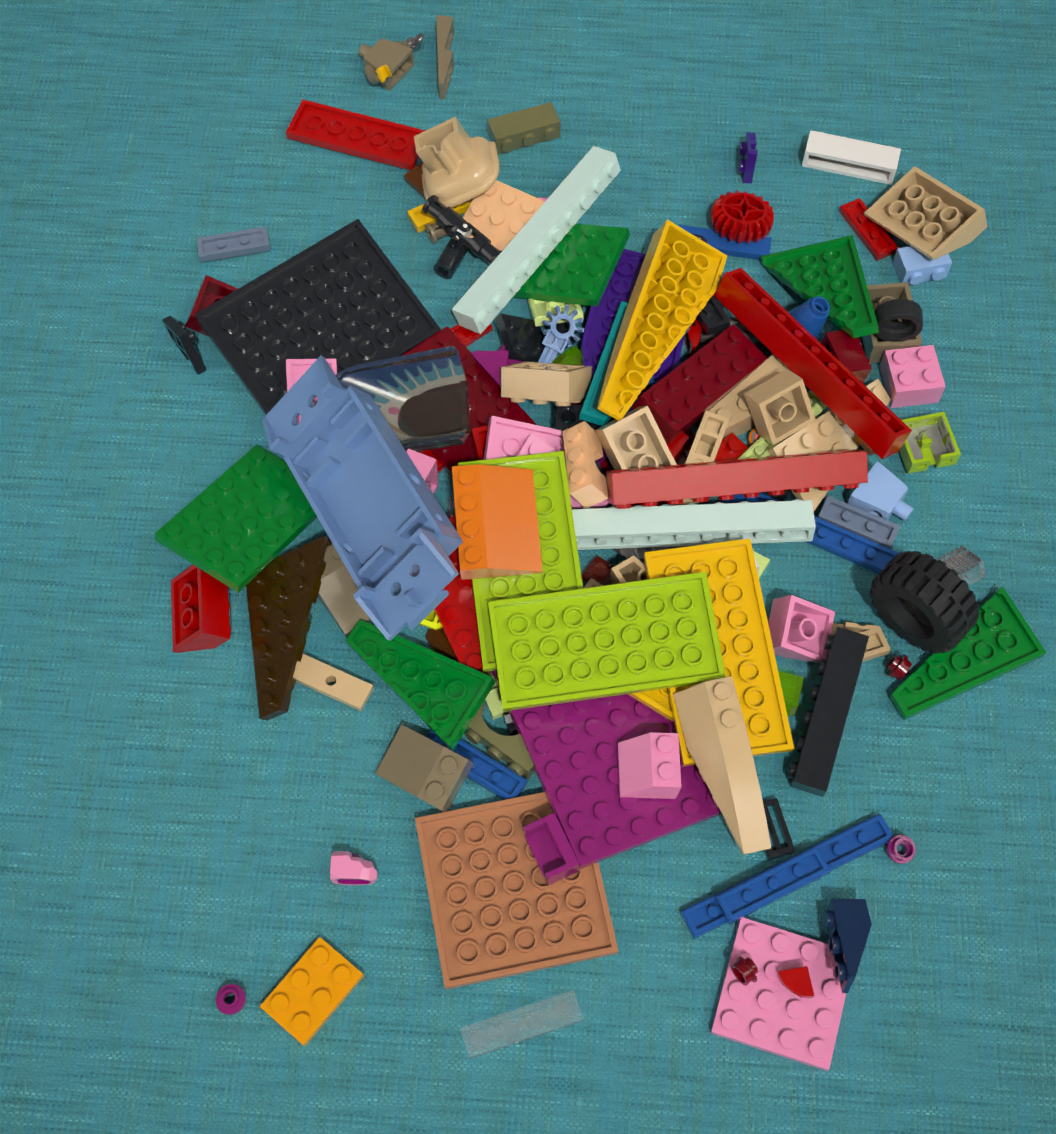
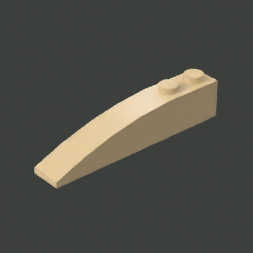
M732 676L706 681L674 694L673 697L686 749L698 767L703 781L706 782L716 806L719 807L726 820L725 823L742 855L771 849L755 763Z

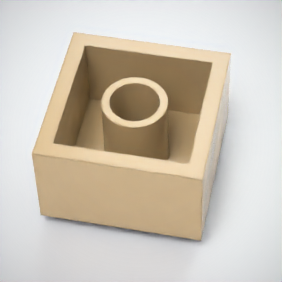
M788 369L744 393L758 434L772 445L777 444L816 421L803 379Z

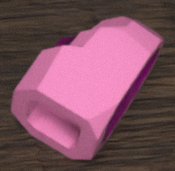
M333 851L330 866V879L332 883L340 885H370L375 883L378 872L374 869L371 861L363 860L360 855L352 854L349 851Z

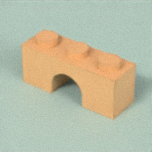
M584 421L564 430L563 439L569 493L581 505L588 508L607 500L608 491L606 477L598 470L595 460L603 457L602 444L595 430Z

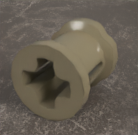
M437 222L425 224L427 236L433 244L437 243V240L444 236H452L438 225Z

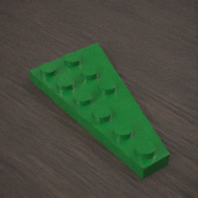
M1002 586L992 598L981 606L978 621L952 651L932 654L918 670L910 675L891 694L890 698L903 720H906L1043 657L1047 652Z

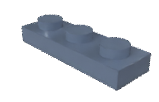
M266 226L197 238L201 262L271 251Z
M827 496L818 516L822 520L891 549L901 526L831 496Z

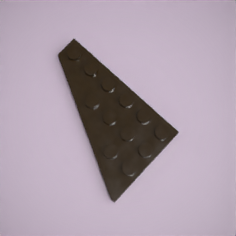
M322 536L273 559L246 585L259 719L267 721L288 712L291 692L296 680H293L297 661L301 662L306 644V634L311 624L308 621L312 603L316 604L321 586V577L326 567V564L323 563L327 545L331 546L332 544L330 538Z

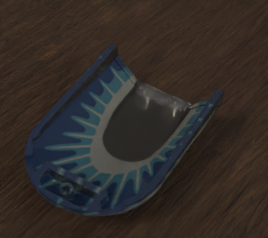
M455 346L359 364L346 368L336 374L343 388L347 389L349 386H352L371 395L405 451L411 449L417 452L463 445L471 431L468 384L459 352Z

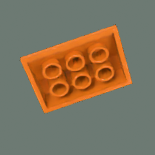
M480 464L453 466L457 533L463 541L458 546L461 580L543 573L533 470Z

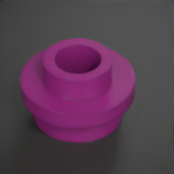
M895 835L888 841L887 853L892 861L898 864H905L913 859L916 847L908 836ZM899 844L903 847L901 855L897 852Z
M225 985L216 995V1006L223 1014H237L245 1005V992L238 985ZM229 994L235 995V1000L232 1004H226L225 1002Z

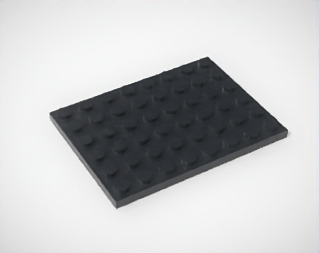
M359 219L349 223L195 314L196 320L265 416L287 393L286 359H318L320 355L325 359H336L337 378L356 369L389 364L441 330Z

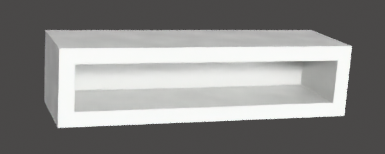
M810 130L802 167L892 185L901 149Z

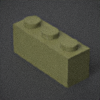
M552 102L487 119L488 136L491 142L496 143L498 154L560 137V119Z

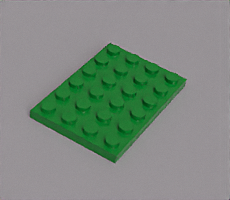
M255 445L154 535L155 541L239 593L304 531L317 516L287 463L260 446Z

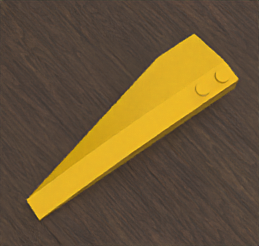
M668 219L653 234L621 323L602 387L597 409L616 420L624 417L640 392L646 387L649 380L660 368V365L683 337L688 327L694 322L708 300L714 295L727 260V255Z

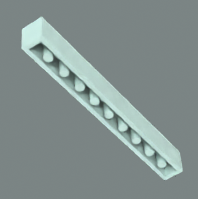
M595 146L590 149L452 308L459 326L481 334L490 325L492 320L506 306L516 292L520 290L522 285L621 171L614 152Z
M800 499L780 502L769 500L753 503L743 501L727 504L717 502L701 505L690 503L675 506L664 504L651 507L638 505L628 509H616L615 506L596 509L589 507L572 509L578 550L690 546L751 539L752 544L813 541L816 527L812 500L803 501Z

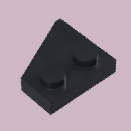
M171 316L162 319L171 339L186 360H190L194 371L198 375L206 371L193 345L196 340L189 329L186 330L181 321L176 322Z

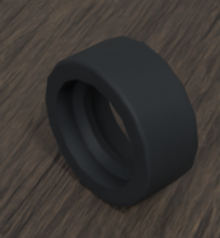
M894 299L886 301L874 311L879 333H876V335L885 341L902 342L916 337L923 329L922 309L918 303L912 300ZM895 319H908L902 322H889Z

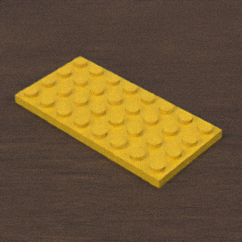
M751 539L645 552L644 561L648 580L706 572L725 676H732L752 755L760 756L792 751L794 745ZM695 685L668 688L675 730L679 737L682 767L696 764L686 749L673 695Z

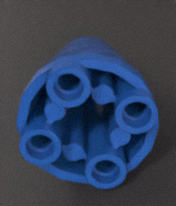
M817 296L793 308L788 313L818 340L829 315L830 304L825 298Z

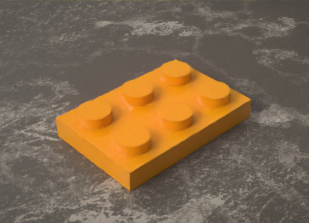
M319 937L260 1005V1008L305 1047L362 980L364 975Z

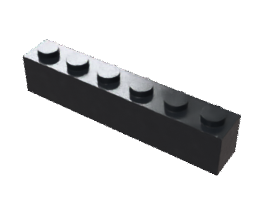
M840 627L836 628L833 635L828 634L824 649L828 650L826 660L821 659L817 674L821 675L819 685L814 684L810 700L814 701L812 711L807 709L802 724L807 726L805 736H799L795 748L796 752H800L798 761H792L788 773V778H792L790 787L821 797L827 792L869 636Z

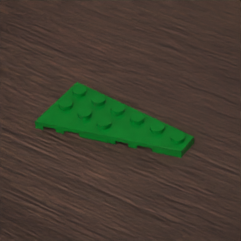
M359 619L345 640L350 648L452 751L495 684L493 677L396 635L389 641L377 626Z

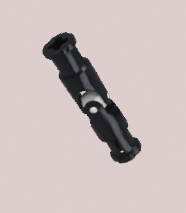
M430 196L423 205L422 211L425 214H430L434 217L438 225L454 236L477 257H482L486 260L489 266L503 251H499L493 246L489 238L464 220L455 210L442 204L438 196Z

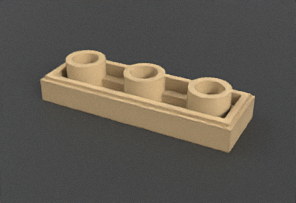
M305 654L302 655L301 662L297 661L293 680L361 712L374 690L372 684ZM332 681L336 682V683H335L334 685H332V686H329V685H328V684H329L330 682H332Z

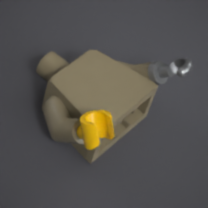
M420 33L415 38L410 37L404 41L379 39L373 47L363 44L359 49V56L363 58L364 73L369 83L372 85L379 83L385 89L391 91L414 66L413 49L417 47L418 42L420 43L424 39V34Z

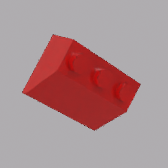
M192 565L171 580L173 652L181 653L214 649L228 641L231 634L228 586L195 565Z

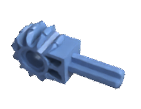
M565 305L564 314H561L559 306H555L557 316H554L550 311L547 312V315L553 320L552 322L543 320L542 324L551 325V329L543 331V334L546 336L542 344L546 346L538 362L554 363L558 353L563 354L566 346L572 345L569 339L570 336L576 341L580 340L579 336L574 334V332H584V328L576 327V324L582 323L584 320L583 318L573 319L578 314L576 309L571 315H568V305ZM561 319H566L570 323V330L564 334L558 332L556 328L557 322Z

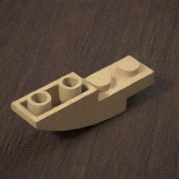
M707 410L705 411L685 464L714 462L729 423V418ZM690 498V499H683V503H682V504H670V505H671V506H675V505H687V504H690V503H694V504H697V505H698L699 502H693V498Z

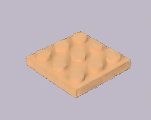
M496 180L486 192L473 198L463 218L489 238L491 244L501 251L504 250L545 201Z

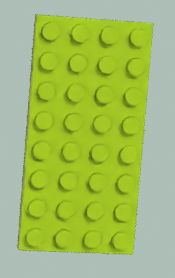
M564 451L458 463V466L480 464L532 469L534 477L543 573L472 579L483 672L497 670L488 602L583 589Z
M706 572L488 602L503 711L695 685L726 677Z

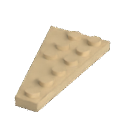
M879 379L866 385L886 406L891 399ZM830 409L816 418V421L769 449L768 452L771 457L853 450L857 449L860 444L854 438L856 436L855 432ZM818 487L809 488V492H793L796 499L803 501L812 500L814 512L828 491H820Z

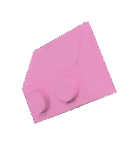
M793 595L773 599L768 625L774 654L784 658L820 663L821 659L826 660L828 650H825L824 646L828 634H831L835 612Z
M647 733L618 743L620 797L676 799L681 789L678 733Z

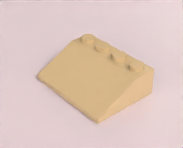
M915 166L864 212L867 218L932 260L971 243L987 228L984 208Z

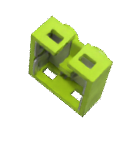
M945 412L902 420L912 430L899 450L908 474L925 471L930 465H936L937 468L957 463L961 453Z

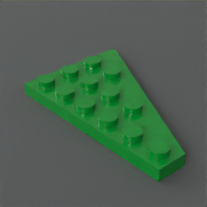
M853 235L761 256L762 266L807 301L817 296L825 298L830 304L827 318L851 337L857 338L879 333L878 323Z

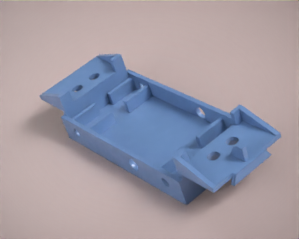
M320 355L262 419L270 450L284 455L283 458L359 590L353 597L384 637L391 641L407 624L411 631H413L449 595L448 591L443 589L459 573L448 556L463 541L371 395L352 386H349L347 389L343 388L326 359ZM314 397H317V403H316V405L313 407V405H314V400H313V398H314ZM298 415L301 416V420H300L299 424H297V416H298Z

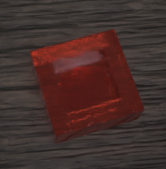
M596 556L582 574V579L589 582L592 578L603 586L609 585L611 583V568L615 566Z

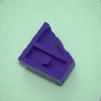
M746 132L745 142H740L739 155L743 156V159H740L739 173L743 174V183L752 184L758 153L757 149H755L757 145L755 132Z

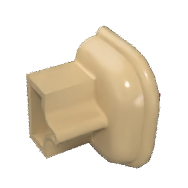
M456 116L414 136L416 153L423 161V174L421 177L426 201L430 196L436 195L442 204L453 208L483 194L495 183L500 169L496 143L489 142L487 139L478 136L470 138Z

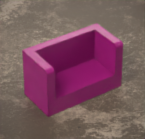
M555 813L523 827V835L547 886L579 872V862Z

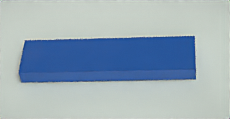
M679 225V227L691 234L703 236L707 240V244L728 256L761 260V256L770 254L772 237L759 239L757 243L750 241L749 244L742 241L738 243L736 240L729 241L728 237L721 238V233H716L715 229Z
M432 730L426 736L430 740L451 750ZM461 739L453 752L474 763L467 778L503 800L519 797L528 783L527 779L518 776L509 768Z
M815 846L716 896L715 900L730 925L830 874L831 870L819 849Z

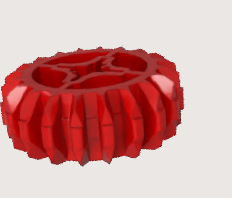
M736 190L735 193L728 191L726 195H720L719 199L715 200L710 214L712 227L715 228V232L721 233V238L728 237L729 241L736 240L738 243L741 241L747 244L750 241L757 243L759 239H765V236L769 235L774 222L773 207L769 206V201H763V196L757 197L755 193L748 194L746 190L744 193Z

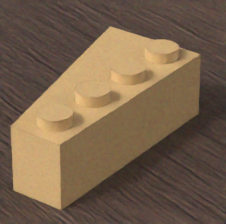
M774 354L709 410L712 413L730 419L723 439L732 432L739 436L756 427L744 393L788 369Z

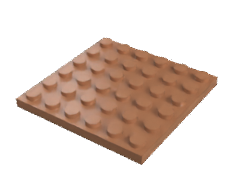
M545 792L415 818L445 990L618 954L619 951L599 863L597 862L579 869V872L547 886L523 835L524 826L554 813Z

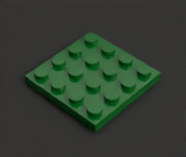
M575 224L512 298L598 307L629 239V229L624 227Z

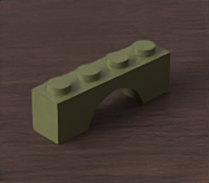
M483 702L466 729L465 736L476 745L480 743L486 747V752L497 761L502 759L509 765L508 768L520 777L523 775L529 780L535 773L534 764L521 735L504 736L492 731L483 720L485 702Z

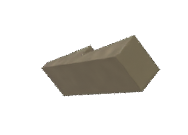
M436 15L440 99H446L454 69L453 50H450L454 37L453 17Z

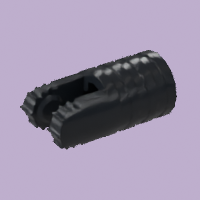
M450 239L434 265L435 273L443 279H451L469 249L463 244L458 243L455 239Z

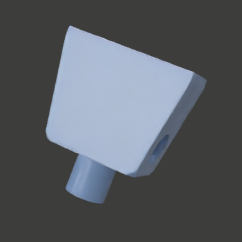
M878 461L868 472V483H860L848 501V504L886 520L892 514H895L906 521L914 510L913 507L903 501L908 487Z

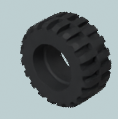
M919 551L899 553L871 583L870 598L872 599L873 607L878 610L877 614L879 617L884 619L886 625L893 629L900 638L906 639L912 646H918L926 652L931 651L938 654L952 651L974 627L979 618V605L975 601L976 596L974 592L969 590L967 582L964 579L962 580L954 569L948 568L946 563L941 560H935L929 554H921Z

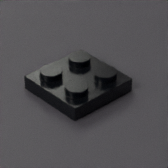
M500 313L495 320L505 349L509 353V358L526 362H538L546 346L542 344L544 335L542 334L541 326L535 327L534 320Z

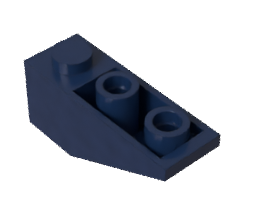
M831 899L827 910L823 911V926L828 929L829 933L828 949L830 954L834 955L835 960L834 976L836 981L840 982L842 993L849 992L856 977L872 925L866 899Z

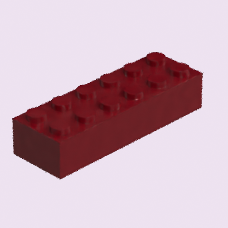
M733 324L644 392L631 410L639 406H648L668 446L704 416L706 410L709 411L768 358Z

